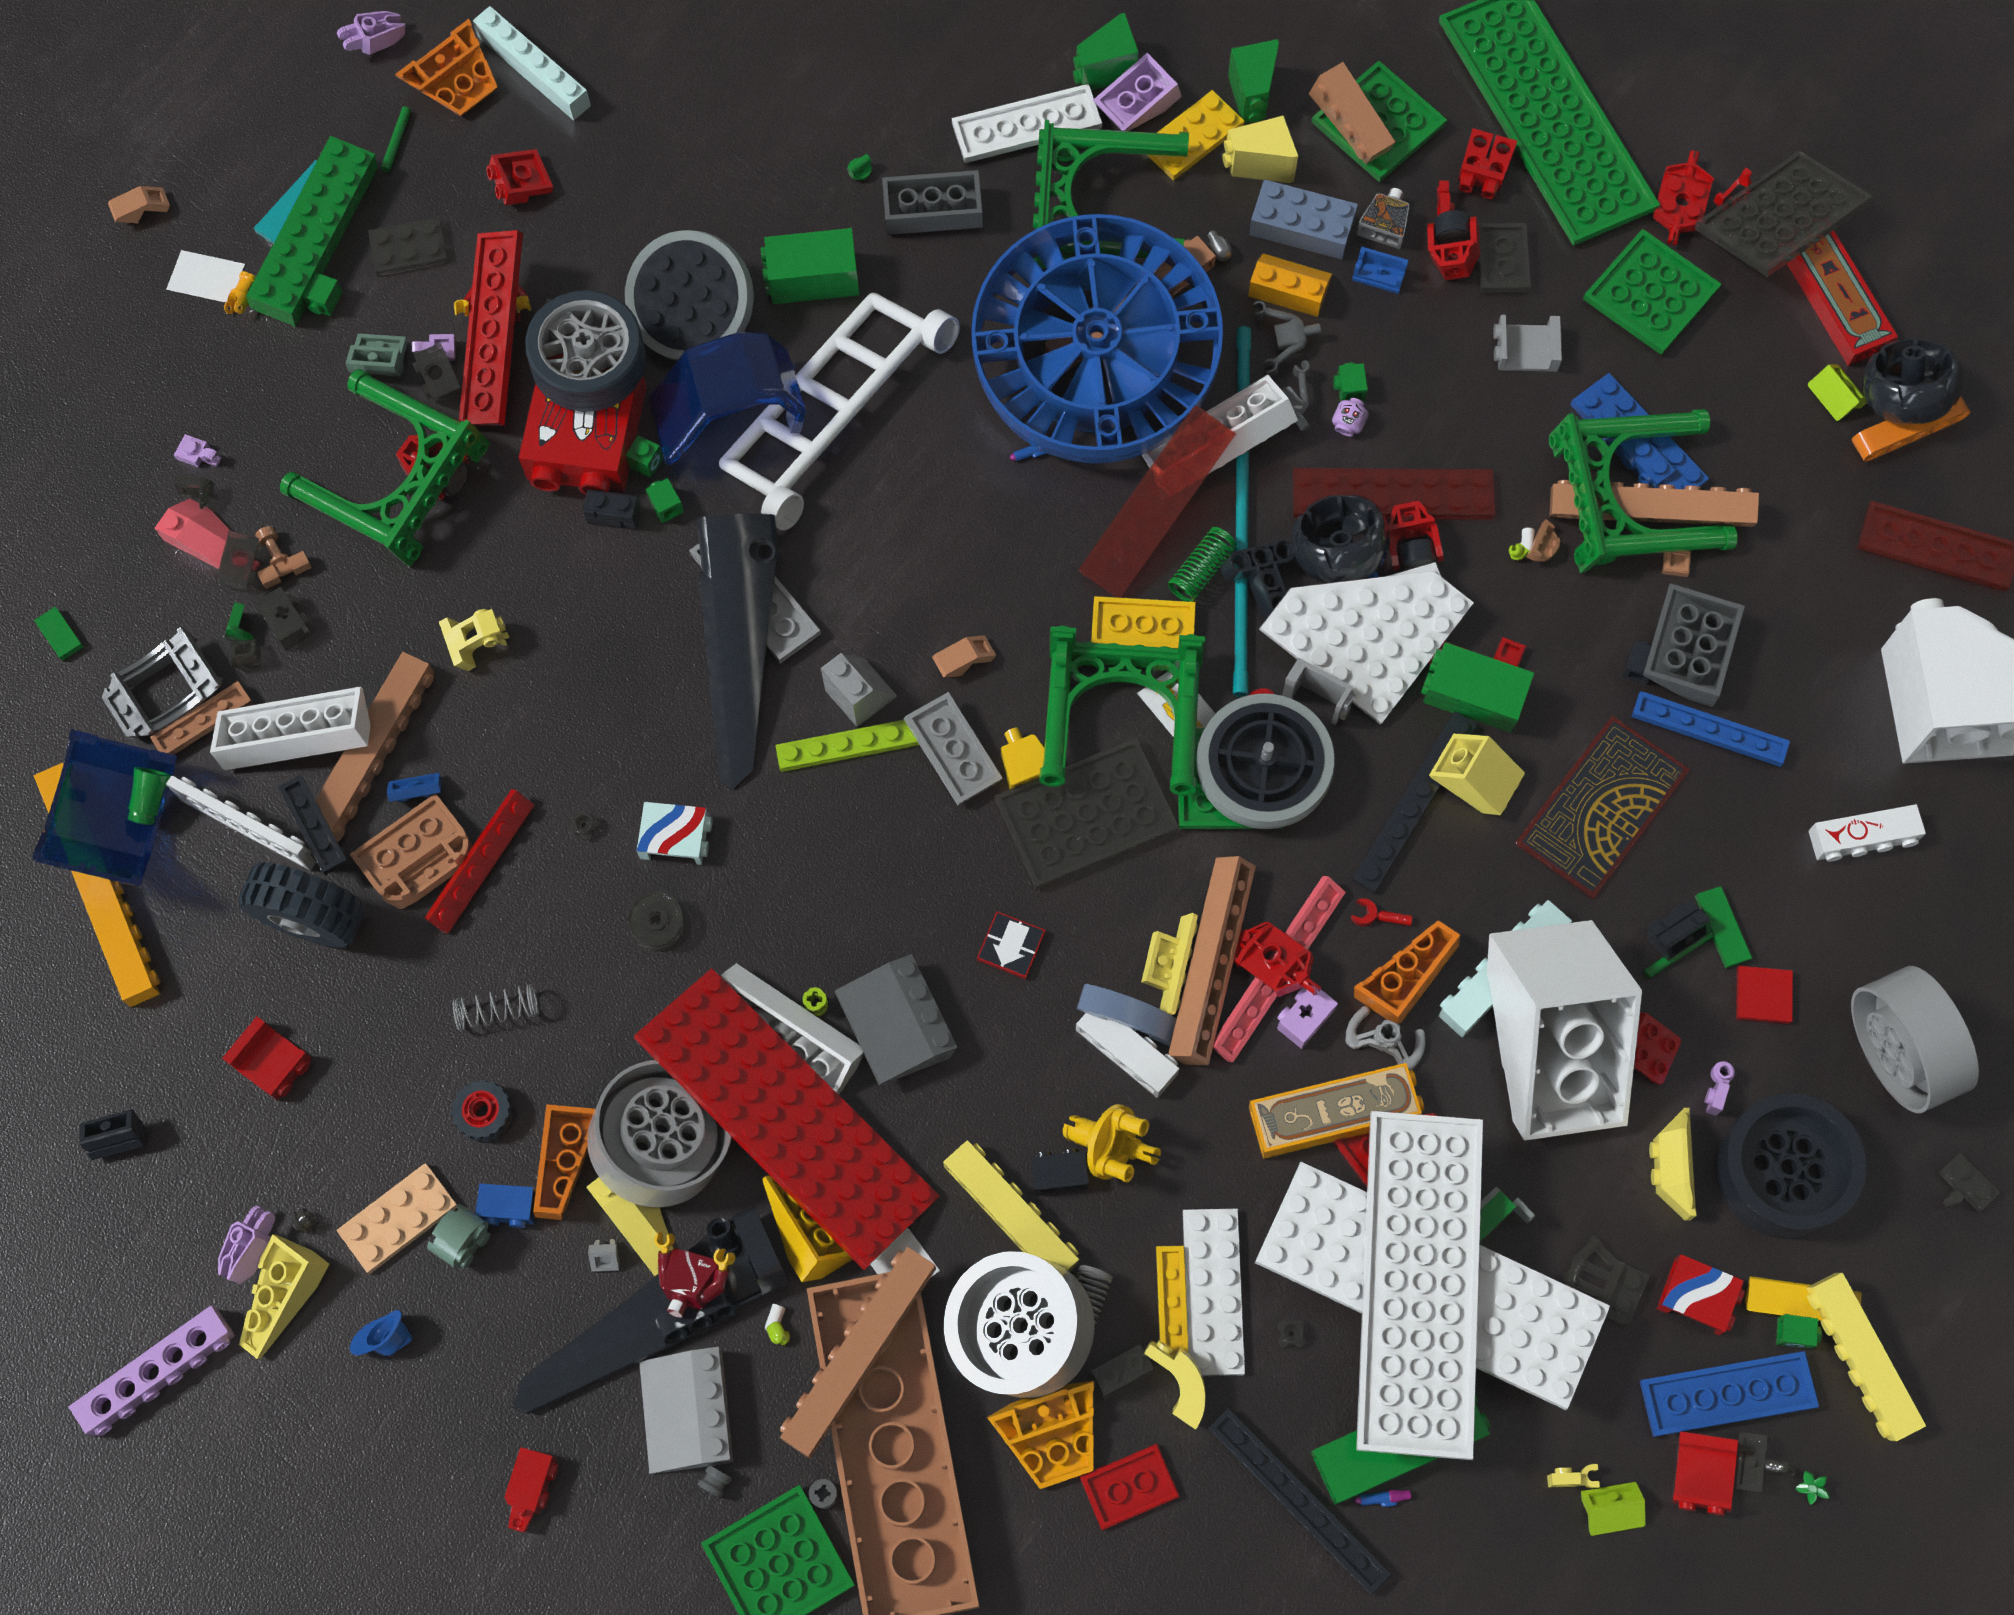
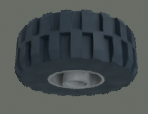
M270 862L257 863L250 869L238 898L241 910L253 919L291 936L334 948H345L353 942L364 915L363 901L350 891L305 871Z

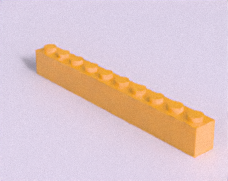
M61 763L34 775L122 1001L129 1007H133L159 995L160 992L157 987L160 984L159 977L155 970H151L148 962L151 961V957L147 949L141 947L139 939H142L141 932L137 925H133L130 917L133 916V912L129 904L123 902L121 894L124 893L123 887L119 880H115L112 872L115 871V867L111 859L105 857L103 850L106 849V845L101 835H97L94 828L97 827V822L92 813L87 812L85 806L89 803L82 790L79 791L77 784L80 783L77 773L74 769L70 770L64 763Z

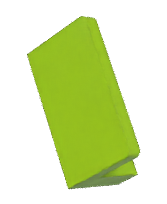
M1829 364L1808 383V387L1836 421L1843 419L1854 408H1862L1867 403L1864 395L1838 364Z
M1636 1482L1581 1491V1500L1588 1514L1589 1532L1592 1536L1644 1527L1646 1525L1645 1499Z

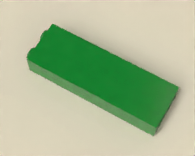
M1475 1393V1403H1477L1478 1398ZM1476 1404L1474 1408V1442L1490 1434L1488 1429L1491 1428L1487 1416L1484 1412H1479ZM1357 1431L1311 1452L1334 1505L1439 1458L1356 1451Z

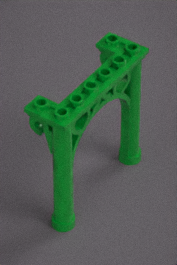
M1045 120L1044 129H1039L1037 165H1042L1041 171L1036 172V186H1040V192H1035L1034 207H1039V214L1034 213L1033 228L1037 229L1054 222V218L1057 215L1063 214L1067 217L1078 216L1071 200V187L1077 172L1090 159L1106 153L1187 157L1189 132L1165 134L1054 127V123H1049V120ZM1084 150H1086V151H1085L1084 153H1082L1081 155H1080L1079 152H1078V151H1084ZM1057 160L1064 162L1074 160V162L1070 166L1064 167L1059 165ZM1052 168L1055 173L1062 176L1061 180L1056 183H1051ZM1050 196L1058 199L1061 205L1055 206L1049 212ZM1174 238L1184 246V238ZM1082 241L1080 243L1083 245H1090L1092 242ZM1099 241L1100 254L1119 256L1122 243ZM1074 243L1059 247L1064 260L1075 257ZM1139 249L1136 258L1146 259L1149 253ZM1039 256L1034 259L1041 269L1046 268Z
M357 369L352 372L348 379L347 386L349 391L410 421L416 429L419 445L418 453L408 477L393 493L369 504H356L347 501L295 472H289L283 477L280 483V491L287 497L296 498L383 544L406 566L411 567L413 562L418 559L424 547L413 535L421 527L424 518L436 504V500L443 489L449 484L450 478L457 467L463 462L464 456L467 455L473 462L478 463L480 458L486 453L490 442L470 421L459 422L372 378L370 373ZM423 426L437 433L427 437L426 431ZM438 442H443V447L439 454L434 458H429V448ZM426 463L432 466L428 473V468L425 467ZM415 493L410 501L405 497L407 494L412 496ZM398 503H404L403 510L398 517L390 519L391 507ZM381 511L380 515L382 520H379L369 514Z
M1695 409L1688 413L1579 420L1578 416L1574 417V414L1571 413L1549 434V445L1553 449L1554 457H1559L1564 453V459L1569 467V482L1573 485L1575 494L1574 505L1578 508L1580 517L1579 528L1583 532L1585 540L1575 549L1574 554L1575 563L1578 565L1580 573H1585L1594 565L1610 563L1616 560L1617 556L1715 548L1733 550L1736 547L1737 531L1733 525L1665 530L1646 528L1633 521L1621 509L1610 485V460L1618 445L1627 440L1637 438L1706 434L1710 427V417L1707 410ZM1617 437L1609 446L1601 439ZM1588 445H1593L1600 451L1603 456L1601 461L1596 462L1589 457ZM1597 469H1599V470L1595 473V479H1594V481H1592L1591 475H1590V470H1597ZM1596 497L1600 500L1601 504L1606 503V505L1598 509ZM1603 513H1609L1617 520L1615 530H1610L1604 525ZM1623 528H1626L1633 534L1620 535L1619 533L1623 530Z
M1051 626L1049 658H1052L1044 758L1043 767L1040 768L1039 781L1051 787L1061 786L1065 783L1069 715L1076 699L1085 691L1100 684L1130 682L1150 688L1161 695L1169 704L1174 716L1170 791L1182 796L1195 793L1196 778L1194 777L1199 669L1202 668L1205 637L1194 634L1179 635L1178 649L1167 646L1145 647L1144 645L1130 646L1117 643L1100 644L1091 641L1076 642V628ZM1082 665L1095 666L1099 671L1088 678L1079 673L1077 669ZM1104 665H1115V667L1109 668L1108 672H1104ZM1135 667H1145V675L1142 674V670ZM1156 670H1165L1170 672L1173 677L1159 682L1151 674ZM1072 676L1079 684L1070 692V679ZM1176 684H1178L1177 699L1169 690Z

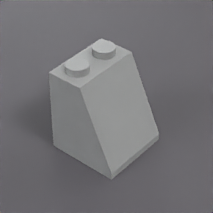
M840 653L821 668L825 691L856 727L897 697L865 658Z

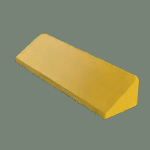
M1750 1276L1745 1295L1747 1310L1776 1315L1790 1314L1818 1318V1321L1823 1320L1819 1311L1814 1310L1807 1299L1809 1293L1806 1288L1810 1285ZM1853 1291L1859 1304L1861 1305L1862 1293L1858 1291Z

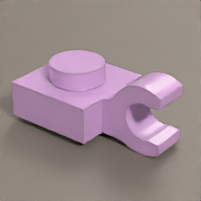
M429 334V342H412V352H414V355L429 354L431 361L456 360L455 335Z
M186 434L174 453L177 460L199 467L202 461L217 467L222 459L216 456L217 451L210 449L207 442Z

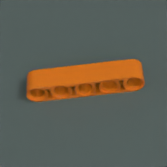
M1960 396L1957 404L1953 405L1951 410L1938 420L1925 424H1897L1886 420L1859 432L1851 441L1863 461L1866 462L1955 424L1966 418L1971 411Z

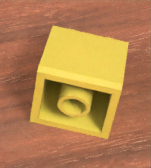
M1284 116L1228 130L1227 140L1224 141L1225 153L1222 157L1225 168L1230 169L1232 176L1284 183L1294 182L1298 154Z
M1453 734L1429 776L1480 812L1501 815L1514 791L1518 788L1525 772L1490 736Z

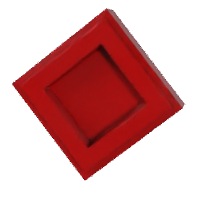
M1502 637L1493 659L1518 667L1526 646Z

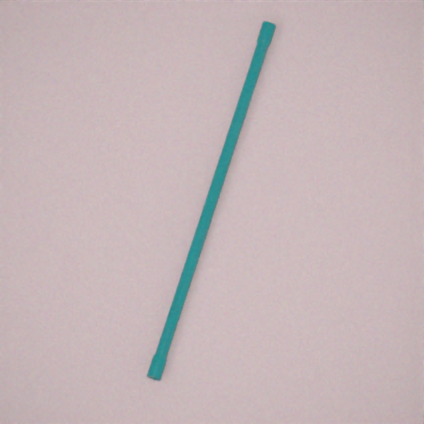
M1246 326L1239 327L1236 330V349L1238 352L1237 393L1250 385L1251 328ZM1249 450L1236 457V551L1248 548ZM1247 578L1235 581V662L1233 673V696L1235 697L1248 696Z

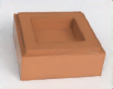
M1691 551L1664 552L1662 574L1688 577Z

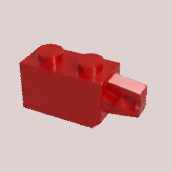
M520 1447L504 1496L507 1504L512 1506L508 1528L526 1533L535 1513L540 1514L541 1508H546L550 1492H547L550 1480L554 1481L558 1472V1464H555L557 1460L555 1457Z

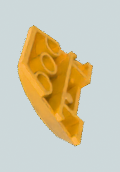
M1094 1381L1066 1384L1051 1394L1018 1400L987 1417L1040 1489L1093 1471Z

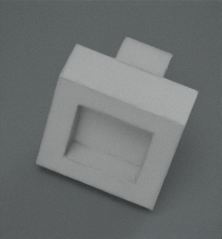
M610 1239V1244L600 1245V1240H596L594 1245H589L588 1256L591 1271L619 1270L620 1261L617 1244H615L614 1239Z

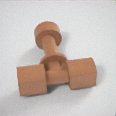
M273 526L263 527L256 532L255 536L259 544L267 546L273 558L270 561L269 567L257 572L265 589L281 583L280 577L293 571L295 575H298L312 568L304 551L290 557L287 554L281 553L276 544L278 534Z

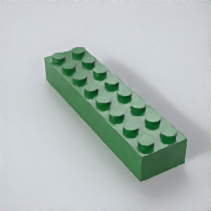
M329 137L246 295L252 310L296 327L307 306L303 295L315 272L323 275L378 169L375 153L335 137Z

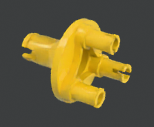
M1121 1104L1108 1108L1097 1122L1081 1118L1077 1115H1071L1069 1119L1075 1122V1127L1064 1124L1063 1136L1069 1141L1088 1148L1087 1160L1089 1169L1095 1177L1104 1180L1115 1177L1124 1182H1129L1134 1175V1168L1132 1165L1126 1164L1128 1159L1135 1160L1137 1158L1156 1165L1159 1159L1150 1156V1154L1161 1156L1159 1148L1144 1144L1140 1139L1136 1138V1134L1141 1137L1146 1135L1149 1129V1121L1135 1117L1132 1109Z

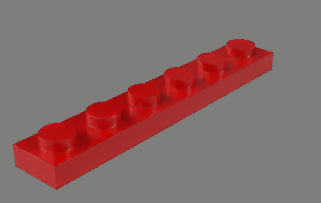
M510 790L425 916L426 920L442 932L449 933L534 807L531 801L517 790Z

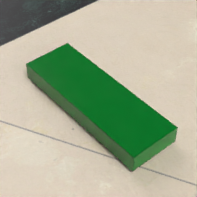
M1722 887L1696 894L1695 899L1700 910L1709 917L1711 932L1714 936L1713 941L1725 969L1750 961L1752 959Z

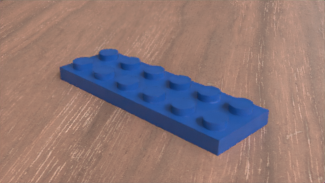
M1805 1351L1640 1381L1653 1437L1819 1407Z

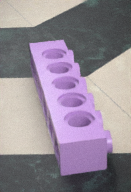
M209 1306L68 1407L85 1434L93 1437L96 1435L98 1437L102 1436L112 1429L114 1422L120 1418L126 1419L136 1411L135 1407L142 1402L146 1403L155 1399L160 1394L159 1390L163 1387L180 1381L183 1378V1373L191 1367L195 1369L206 1362L208 1355L214 1351L219 1352L225 1349L231 1343L229 1340L234 1338L235 1334L220 1311L213 1306ZM205 1333V1343L201 1346H197V1337L200 1334ZM178 1350H182V1359L179 1362L174 1363V1353ZM158 1366V1376L150 1380L149 1373L151 1369ZM134 1383L135 1391L131 1396L127 1397L125 1393L126 1388ZM110 1400L111 1409L106 1414H103L102 1406L106 1401Z

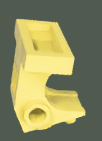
M492 609L478 610L472 617L461 623L450 618H445L439 622L454 666L466 671L476 667L472 656L476 648L482 645L493 647L498 643L506 646L505 639L509 638L508 632L503 633L506 630L504 621L501 616L496 617ZM476 628L477 635L467 640L468 632Z

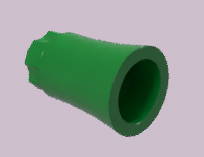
M134 767L128 820L146 825L154 824L155 815H158L160 803L167 786L166 783L171 777L170 774L145 767Z

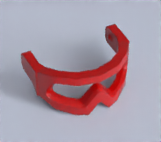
M1745 168L1741 176L1725 193L1719 192L1716 195L1714 202L1727 213L1735 212L1736 204L1743 205L1750 193L1752 171ZM1739 184L1745 186L1746 188L1741 197L1729 198L1731 206L1724 204L1725 199Z

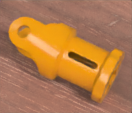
M240 272V279L235 289H231L224 306L227 314H232L234 311L242 314L249 305L246 295L256 276L248 272Z

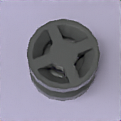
M708 1465L706 1476L704 1479L699 1480L697 1485L721 1499L724 1494L723 1489L725 1485L730 1484L732 1478Z
M819 1479L811 1485L809 1498L817 1508L829 1509L837 1502L838 1491L831 1481Z

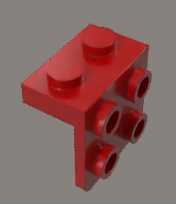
M1640 1012L1634 1069L1655 1084H1662L1679 1049L1681 1039L1648 1013Z

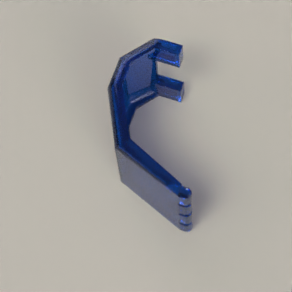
M736 332L687 348L652 392L649 400L667 465H672L682 456L711 420L759 404L780 405L787 410L786 419L790 432L800 434L805 418V404L788 350L769 334L762 332Z
M71 729L60 779L45 827L34 850L33 860L62 869L139 886L142 883L151 856L169 787L166 786L158 815H155L153 825L140 824L128 820L134 767L155 769L173 776L178 756L100 738L98 735Z

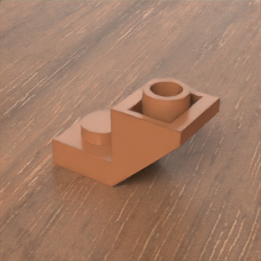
M150 186L134 188L109 200L108 203L115 222L138 223L144 211L167 212L170 207L163 187Z
M982 635L965 637L934 654L932 658L945 678L962 676L973 663L991 662L996 657V654L986 636Z

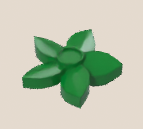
M1805 1471L1803 1476L1804 1482L1800 1483L1795 1489L1800 1493H1808L1807 1497L1810 1505L1816 1501L1817 1496L1830 1498L1828 1491L1823 1488L1827 1481V1476H1820L1815 1479L1811 1472Z

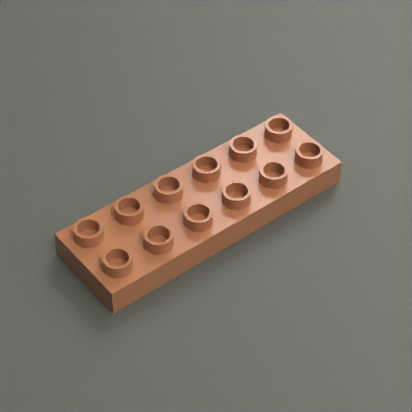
M890 1272L806 1288L820 1369H826L830 1363L828 1359L829 1354L836 1345H842L846 1339V1336H844L845 1330L852 1321L857 1322L862 1315L860 1308L868 1297L872 1299L878 1291L875 1286L883 1274L888 1276ZM920 1293L831 1427L863 1615H948L980 1608L922 1295Z

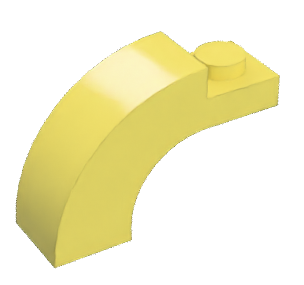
M1151 1340L1144 1354L1169 1370L1177 1379L1180 1387V1397L1173 1408L1172 1414L1196 1429L1201 1421L1205 1407V1383L1199 1366L1182 1347L1174 1356L1171 1354L1173 1350L1161 1341H1158L1156 1344Z

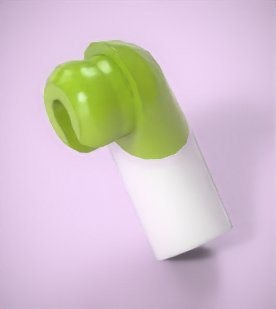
M1533 528L1522 529L1521 542L1515 546L1512 544L1509 547L1508 551L1512 559L1522 560L1527 556L1534 541L1535 530Z
M773 1304L765 1329L774 1344L786 1345L790 1340V1334L788 1331H784L781 1325L786 1308Z

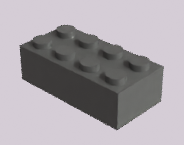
M979 170L882 177L887 235L983 228Z

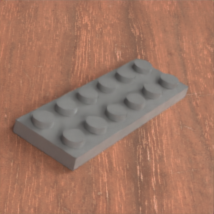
M697 544L689 551L702 568L700 546ZM775 577L766 647L781 664L818 637L821 632Z

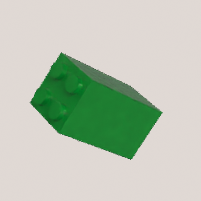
M852 228L764 237L765 247H760L764 268L763 279L766 295H771L773 304L859 295Z
M1445 642L1442 650L1437 649L1429 668L1433 673L1428 672L1421 694L1425 695L1423 700L1425 704L1451 713L1457 712L1471 720L1511 733L1519 719L1534 672Z

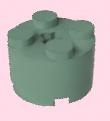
M458 1204L456 1205L458 1208L456 1212L451 1209L440 1220L432 1233L436 1237L434 1243L432 1244L429 1241L427 1249L452 1267L466 1269L473 1261V1253L478 1247H483L487 1243L491 1234L487 1232L488 1223L463 1205Z

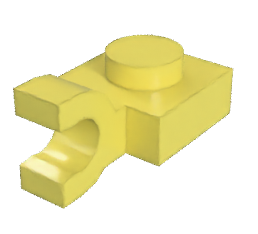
M1598 1464L1587 1465L1579 1473H1572V1468H1555V1473L1547 1476L1548 1487L1586 1486L1588 1488H1599V1481H1590L1588 1479V1472L1597 1471Z

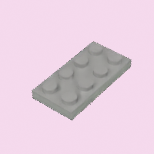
M949 692L904 717V721L957 805L964 803L1003 779Z

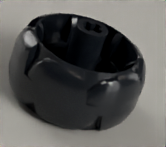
M1901 339L1884 345L1878 354L1874 353L1869 358L1864 369L1863 394L1868 406L1873 408L1879 417L1897 424H1925L1938 420L1945 416L1953 405L1957 404L1962 393L1963 369L1960 360L1956 359L1954 352L1949 347L1930 339ZM1925 378L1935 381L1929 384L1924 383Z
M1331 495L1311 503L1304 514L1299 515L1294 523L1292 545L1296 561L1309 577L1322 583L1329 584L1365 579L1380 567L1382 559H1385L1388 555L1390 534L1386 517L1374 502L1359 495ZM1361 532L1365 533L1362 539L1353 543L1352 536L1358 535ZM1332 534L1329 539L1324 538V537H1326V536ZM1327 544H1330V546H1331V548L1322 547V546H1325V545H1327Z

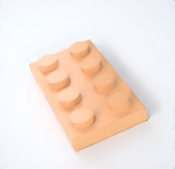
M425 1163L336 1231L365 1271L371 1274L438 1223L449 1210H455L457 1204Z

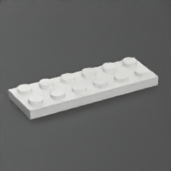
M1089 84L952 118V125L964 163L1039 145V129H1044L1045 120H1049V123H1054V127L1102 129V121L1096 104L1093 101L1094 98Z
M171 776L166 783L182 802L310 871L315 865L316 861L310 855L311 851L297 837L291 836L290 839L282 835L283 831L272 824H269L268 827L260 823L261 819L250 812L244 815L238 811L240 808L227 800L222 803L217 800L218 796L207 789L200 791L195 788V783L185 777L179 780Z
M1238 1209L1183 1210L1188 1353L1196 1361L1203 1376H1244Z

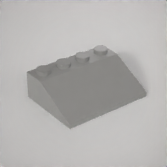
M719 1347L690 1350L639 1362L649 1473L656 1474L706 1467L708 1465L733 1463L722 1350Z

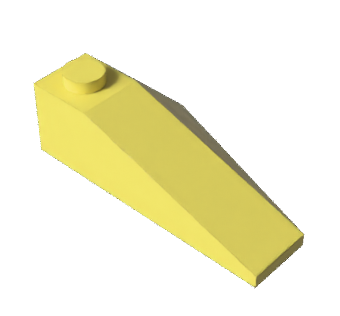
M598 1177L587 1186V1189L656 1277L658 1275V1251L661 1248L655 1244L654 1237L658 1232H662V1240L666 1243L668 1234L660 1207H647L629 1202L612 1192ZM673 1245L669 1247L670 1251L673 1250Z
M272 1234L259 1260L258 1268H261L258 1283L253 1285L252 1293L255 1296L252 1308L246 1314L239 1345L256 1359H261L316 1290L329 1263L312 1250Z

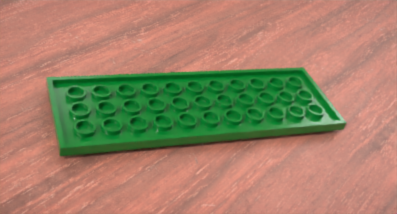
M1477 0L1440 15V25L1509 139L1517 141L1515 150L1573 246L1650 214L1659 208V202L1535 0Z

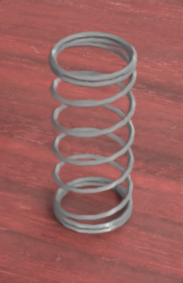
M533 984L527 985V998L532 1015H530L526 1007L521 988L518 986V1018L513 1013L507 991L504 988V1021H502L498 1014L492 992L490 991L491 1019L489 1024L483 1015L477 994L475 995L477 1009L475 1026H473L468 1016L464 998L461 997V1001L458 997L454 998L453 1013L457 1029L460 1032L465 1030V1015L470 1026L476 1029L479 1024V1012L484 1023L490 1026L493 1022V1008L497 1018L502 1023L506 1022L508 1007L513 1018L518 1021L521 1017L522 1004L529 1017H537L539 1015V1008Z

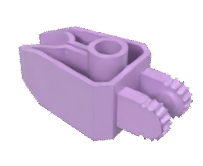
M389 11L362 13L355 16L354 24L341 27L337 31V35L340 39H345L343 46L346 50L352 51L361 48L363 53L370 55L396 44L405 35L406 25L405 23H400L401 16L397 13Z
M253 1206L243 1223L237 1221L231 1225L218 1257V1275L237 1284L245 1282L254 1275L258 1269L260 1257L271 1238L268 1234L275 1221V1216L272 1212H265L262 1207Z

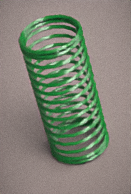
M1212 527L1204 537V540L1197 545V548L1187 558L1184 565L1177 570V573L1168 582V587L1172 593L1184 602H1194L1196 597H1198V593H1202V589H1205L1208 581L1212 580L1215 572H1218V568H1221L1222 563L1237 548L1235 539L1225 530L1219 527ZM1215 534H1217V535L1223 537L1225 540H1227V541L1231 544L1232 547L1228 546V545H1227L1226 543H1224L1222 540L1218 539V538L1215 536ZM1183 571L1187 572L1191 578L1185 575ZM1173 583L1177 584V586H1178L1184 593H1186L1187 595L1191 596L1192 599H1189V598L1185 597L1184 595H1182V594L1175 588V586L1173 585Z

